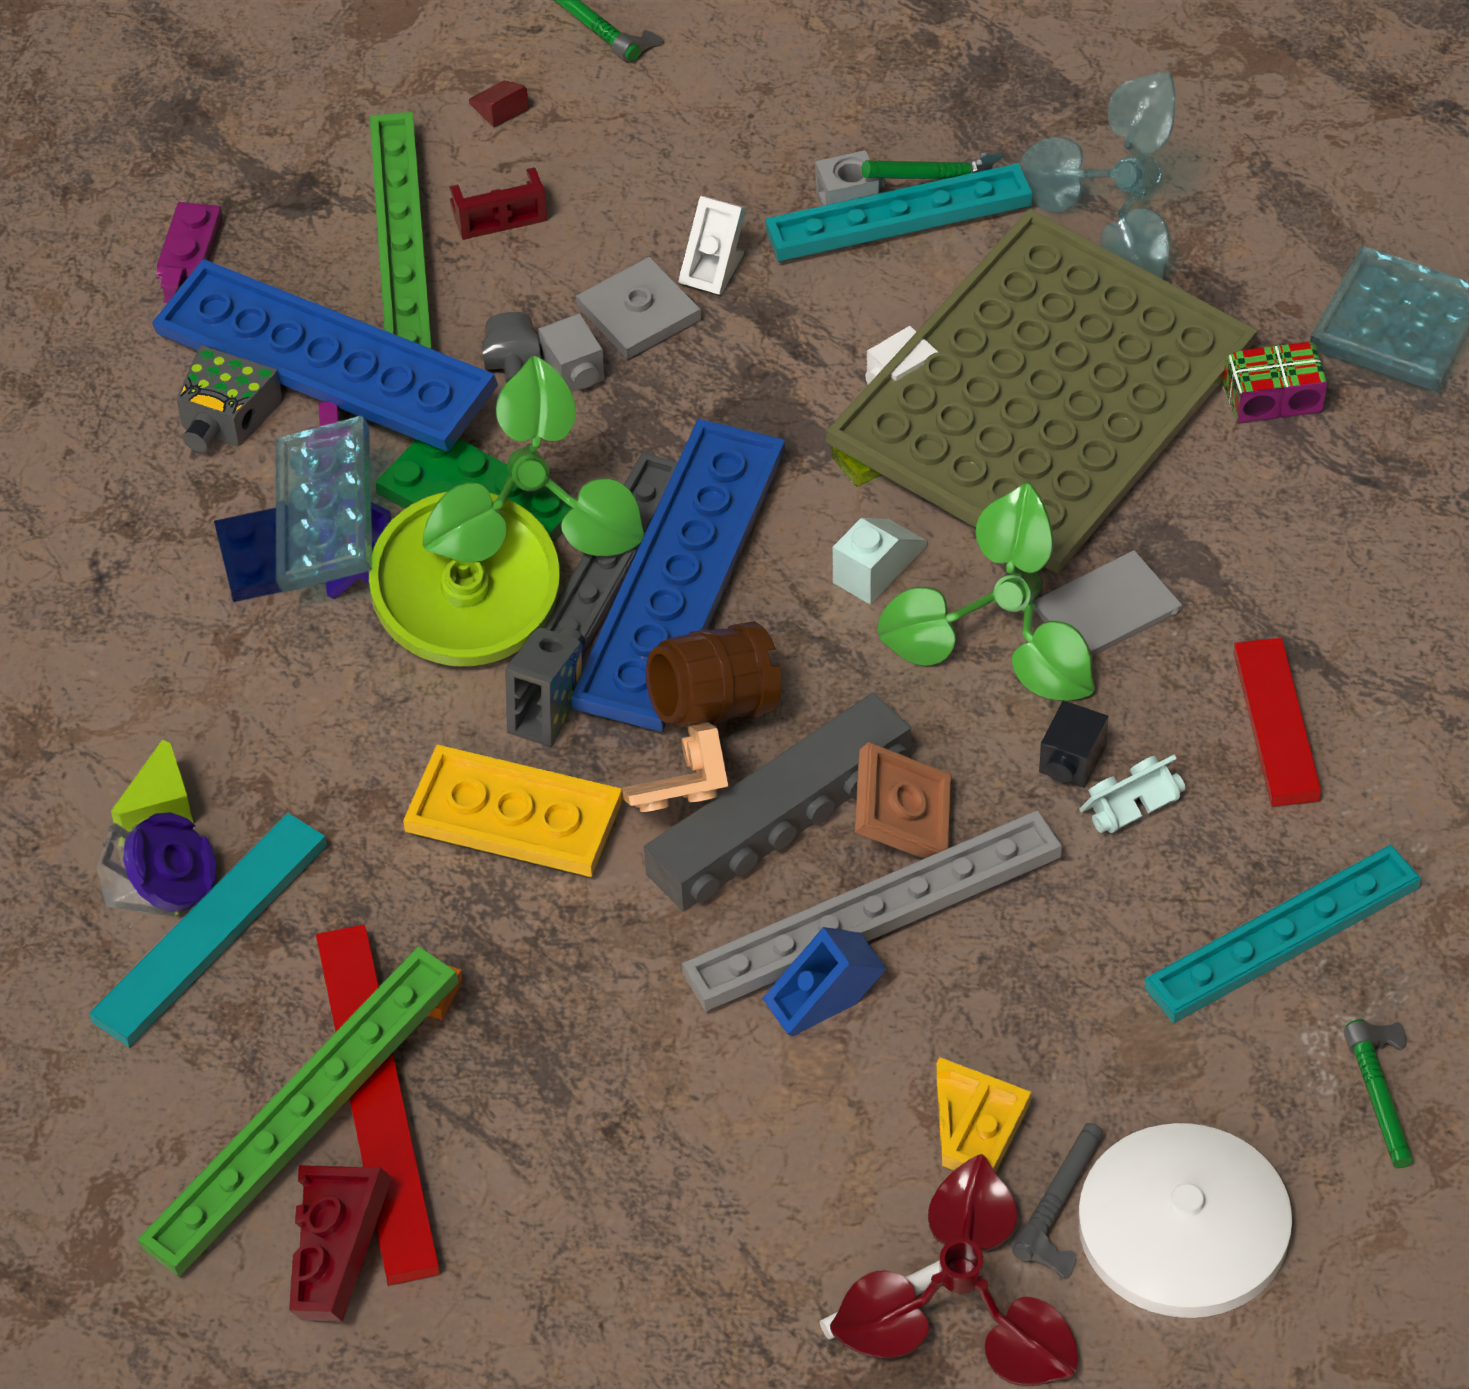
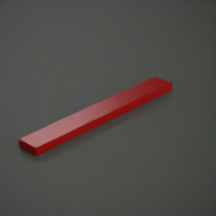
M365 924L316 934L335 1032L379 988ZM392 1053L349 1098L363 1167H380L392 1177L375 1226L388 1286L440 1275Z

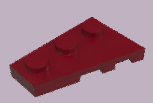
M299 1165L298 1182L303 1185V1201L301 1205L296 1206L295 1224L301 1228L300 1247L293 1254L289 1310L301 1320L343 1322L392 1179L382 1168Z

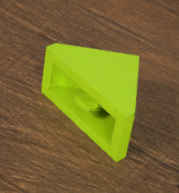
M161 740L111 810L117 839L124 843L132 828L153 814L171 812L185 817L193 823L188 796L170 742Z

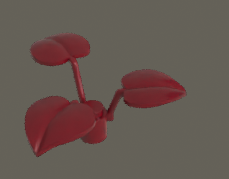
M983 1154L969 1159L956 1168L942 1182L931 1199L928 1209L929 1228L933 1237L945 1245L940 1252L939 1273L932 1275L931 1282L923 1294L915 1299L913 1285L907 1278L898 1273L887 1270L875 1271L861 1277L851 1286L830 1324L833 1336L853 1351L874 1358H897L913 1352L927 1338L929 1323L919 1308L926 1306L940 1287L944 1286L956 1294H966L976 1290L980 1293L992 1319L999 1324L990 1330L986 1336L985 1355L989 1366L1001 1379L1020 1386L1041 1385L1071 1378L1076 1373L1078 1364L1077 1347L1072 1332L1064 1318L1053 1306L1038 1298L1021 1297L1011 1304L1006 1316H1004L998 1309L988 1289V1282L982 1278L983 1253L981 1249L990 1250L1003 1244L1012 1235L1017 1222L1015 1200L1010 1190L998 1177Z

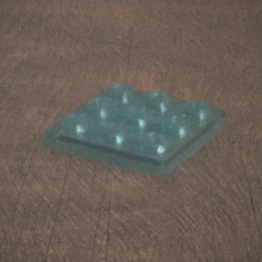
M1362 246L1312 332L1310 342L1316 344L1320 352L1438 392L1469 334V282Z

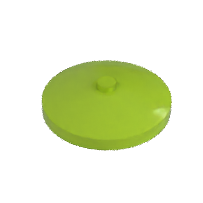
M447 492L421 499L394 517L385 527L374 546L369 566V586L372 604L379 621L389 635L402 647L423 659L450 666L484 665L499 661L518 652L536 629L544 628L551 618L557 603L560 587L559 561L555 546L548 532L529 511L507 499L504 506L497 510L504 518L507 526L506 537L501 548L494 555L483 561L462 562L429 552L423 546V534L428 517L437 502ZM490 493L492 503L497 500L499 495Z

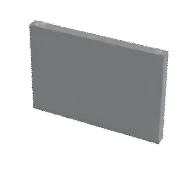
M1135 550L1032 601L1036 605V613L1045 623L1060 621L1074 626L1085 638L1091 657L1182 611V604Z

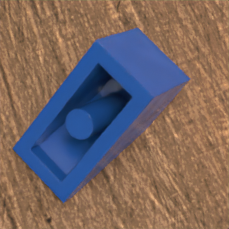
M823 927L762 999L786 1033L795 1036L856 1005L887 968L861 933Z

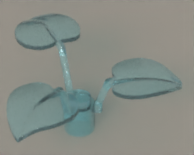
M1159 72L1128 80L1121 84L1112 94L1108 105L1110 127L1118 136L1127 138L1124 146L1133 155L1120 159L1114 169L1082 170L1083 152L1081 147L1074 141L1062 137L1047 138L1039 141L1024 153L1019 162L1031 189L1032 201L1046 211L1060 212L1076 204L1082 194L1080 178L1111 177L1119 189L1125 192H1133L1131 197L1118 211L1120 221L1110 223L1103 229L1101 233V247L1165 280L1166 265L1170 252L1168 227L1164 219L1151 209L1136 208L1132 211L1130 210L1140 198L1146 197V191L1153 189L1161 177V169L1158 162L1153 157L1148 156V153H1154L1161 149L1168 141L1173 129L1176 98L1174 82L1170 72Z

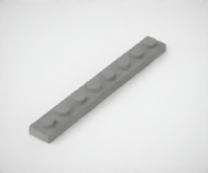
M1034 811L682 963V974L704 1011H709L777 981L823 927L859 932L866 941H870L1061 858L1062 845L1039 811Z

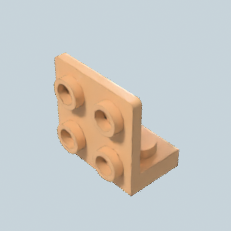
M708 722L687 727L689 737L681 739L687 767L691 766L692 771L696 770V773L622 787L623 799L630 806L635 805L636 808H639L640 812H647L669 807L668 798L683 796V798H688V802H698L718 797L716 789L728 787L717 727Z

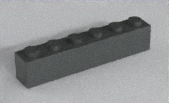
M872 692L644 846L646 875L683 912L697 902L702 903L709 900L719 887L736 876L747 874L763 857L775 849L781 850L793 841L797 834L813 823L819 824L826 820L835 808L851 797L857 798L859 750L865 744L870 742L910 758L911 727Z

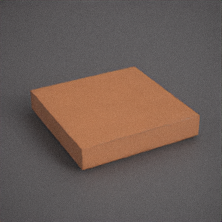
M868 742L859 750L855 833L923 859L948 849L951 774Z

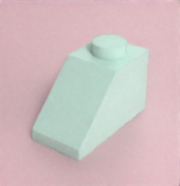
M860 518L832 547L833 583L871 605L927 547V540L890 519Z

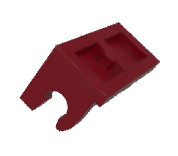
M536 168L526 169L529 181H526V185L503 190H491L490 193L463 198L458 184L449 186L453 197L450 198L451 209L462 240L547 221L545 189Z

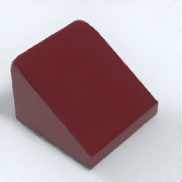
M505 80L469 99V104L493 127L529 109L527 88L522 84Z

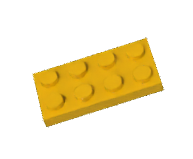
M437 744L403 822L405 832L592 877L622 804L623 795L622 788Z

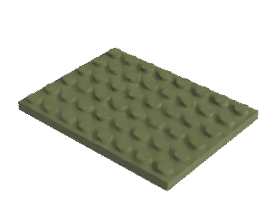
M1029 208L826 430V443L975 528L979 516L986 507L1022 484L1030 482L1040 495L1047 509L1053 531V550L1051 557L1044 567L1059 574L1220 385L1224 377L1226 358L1236 351L1249 350L1256 342L1258 330ZM923 339L938 351L928 356L923 366L901 379L894 381L891 378L893 371Z

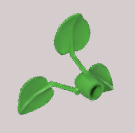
M531 356L523 367L504 385L496 403V418L503 431L514 440L527 441L532 439V443L517 449L509 457L507 469L510 476L504 480L505 485L497 500L493 503L487 488L477 482L457 485L442 496L430 513L425 525L423 546L427 551L462 562L483 561L494 555L501 548L507 532L506 522L497 510L504 506L509 494L516 485L526 491H535L545 486L572 507L562 519L561 530L567 541L583 553L594 556H613L629 551L642 542L644 531L638 503L631 491L621 482L610 478L591 480L581 488L576 500L549 478L548 464L537 451L541 445V438L548 441L564 439L573 427L576 408L572 393L564 379L543 359L538 356Z
M1030 482L1022 484L1012 492L992 502L983 510L976 524V540L982 553L992 562L1007 563V573L997 581L994 591L947 614L946 599L939 590L930 587H915L896 596L886 606L880 616L877 628L880 640L906 661L916 665L929 666L945 660L956 645V631L950 622L957 621L992 602H997L1006 611L1018 612L1023 610L1022 634L1027 642L1019 646L1012 655L1014 672L1020 682L1031 692L1039 696L1061 701L1085 698L1092 695L1096 690L1089 646L1085 638L1074 626L1065 622L1049 621L1040 625L1034 634L1032 632L1033 612L1036 611V605L1032 601L1038 597L1042 588L1041 578L1036 571H1039L1051 557L1054 539L1047 509L1040 495Z

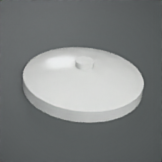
M1189 1123L1162 1124L1142 1129L1124 1137L1106 1150L1089 1171L1081 1192L1078 1216L1079 1234L1084 1253L1096 1274L1109 1288L1128 1302L1148 1311L1180 1318L1208 1317L1225 1313L1246 1304L1258 1296L1273 1281L1287 1255L1291 1236L1292 1211L1289 1196L1279 1174L1270 1162L1254 1147L1242 1139L1216 1128Z

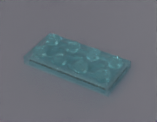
M363 415L276 438V582L283 593L371 571L369 426Z

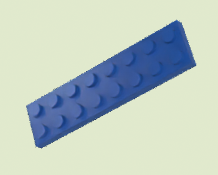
M202 259L152 322L158 335L198 350L203 345L278 369L281 385L323 402L329 401L334 403L338 408L446 452L450 451L498 386L495 374L205 259Z
M697 419L570 697L571 709L663 732L666 723L658 717L653 709L647 690L646 664L649 653L664 640L686 635L692 631L708 629L783 459L785 439Z

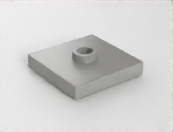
M650 257L576 295V305L580 311L627 360L701 320V309Z

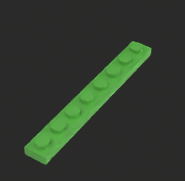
M413 112L370 115L384 330L432 349Z
M418 946L137 1239L141 1249L180 1277L459 983L456 971Z

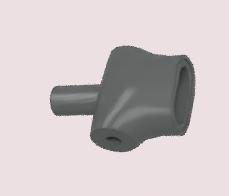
M506 312L494 315L487 320L485 325L486 335L482 342L485 370L504 369L507 383L531 356L541 358L539 338L534 332L531 318L525 313Z

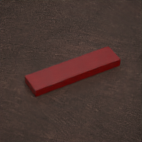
M1282 637L1234 643L1233 654L1271 807L1320 801L1321 789Z

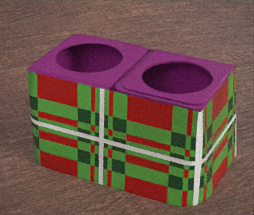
M1302 342L1236 351L1226 358L1222 387L1237 423L1322 412L1327 380L1316 344Z

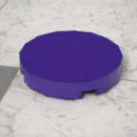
M171 812L153 814L133 827L125 840L123 854L128 879L137 893L154 907L169 912L187 910L197 904L214 886L217 870L213 848L206 836L201 838L193 829L196 827L194 823L185 817Z

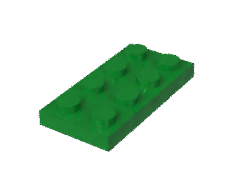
M459 438L449 452L416 439L375 481L376 494L406 509L421 499L448 492L450 489L463 483L477 482L484 485L489 493L499 495L505 485L504 480L510 475L506 463ZM516 485L507 498L529 511L543 525L553 543L563 533L561 530L562 519L572 507L547 487L543 486L535 491H526Z

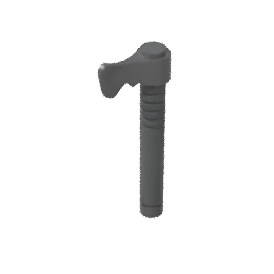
M1086 1123L1029 1222L1020 1227L1011 1243L1012 1252L1017 1258L1023 1261L1032 1260L1041 1263L1055 1271L1062 1279H1067L1071 1275L1076 1255L1072 1250L1056 1251L1055 1244L1049 1243L1046 1233L1103 1136V1130L1096 1124Z

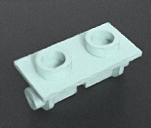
M1175 754L1160 762L1155 755L1151 756L1130 769L1132 776L1120 782H1117L1115 777L1112 776L1096 784L1088 790L1091 797L1079 809L1080 812L1083 813L1093 808L1096 812L1092 816L1095 828L1100 833L1105 831L1114 833L1143 816L1134 800L1139 798L1148 814L1178 800L1180 793L1185 791V784L1180 775L1177 773L1171 775L1168 767L1177 759Z

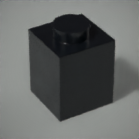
M1063 700L1041 741L1039 772L1050 776L1058 782L1071 783L1085 788L1106 747L1109 716Z

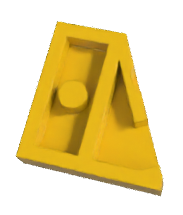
M939 1057L936 1063L942 1166L955 1170L969 1159L983 1154L996 1173L1031 1104V1091Z

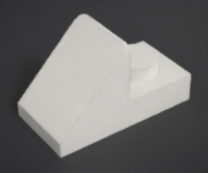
M700 196L678 283L715 294L723 293L744 255V250L737 249L736 247L746 207L707 196Z

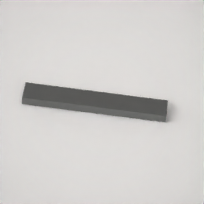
M642 452L624 485L631 491L638 503L645 535L677 462ZM640 544L629 551L613 556H594L584 553L557 600L552 616L544 626V629L559 633L562 628L569 627L579 631L584 636L586 642L582 649V659L611 609Z

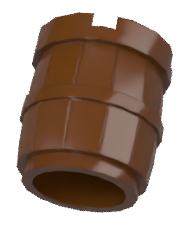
M753 621L729 625L727 629L692 631L689 634L662 641L649 653L646 664L648 695L658 717L665 723H671L673 726L688 727L706 722L712 725H719L727 720L740 717L744 719L766 716L765 713L773 712L778 706L781 695L782 675L780 665L771 666L770 657L767 652L776 650L772 638L763 626Z

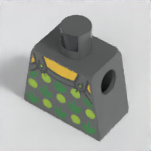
M201 345L197 350L177 399L181 424L186 429L183 434L185 444L197 452H205L213 439L233 446L243 444L283 400L278 369Z
M569 627L562 628L559 633L544 628L536 629L505 669L507 733L549 747L553 745L571 711L570 697L583 671L582 649L586 642L584 636L579 631Z

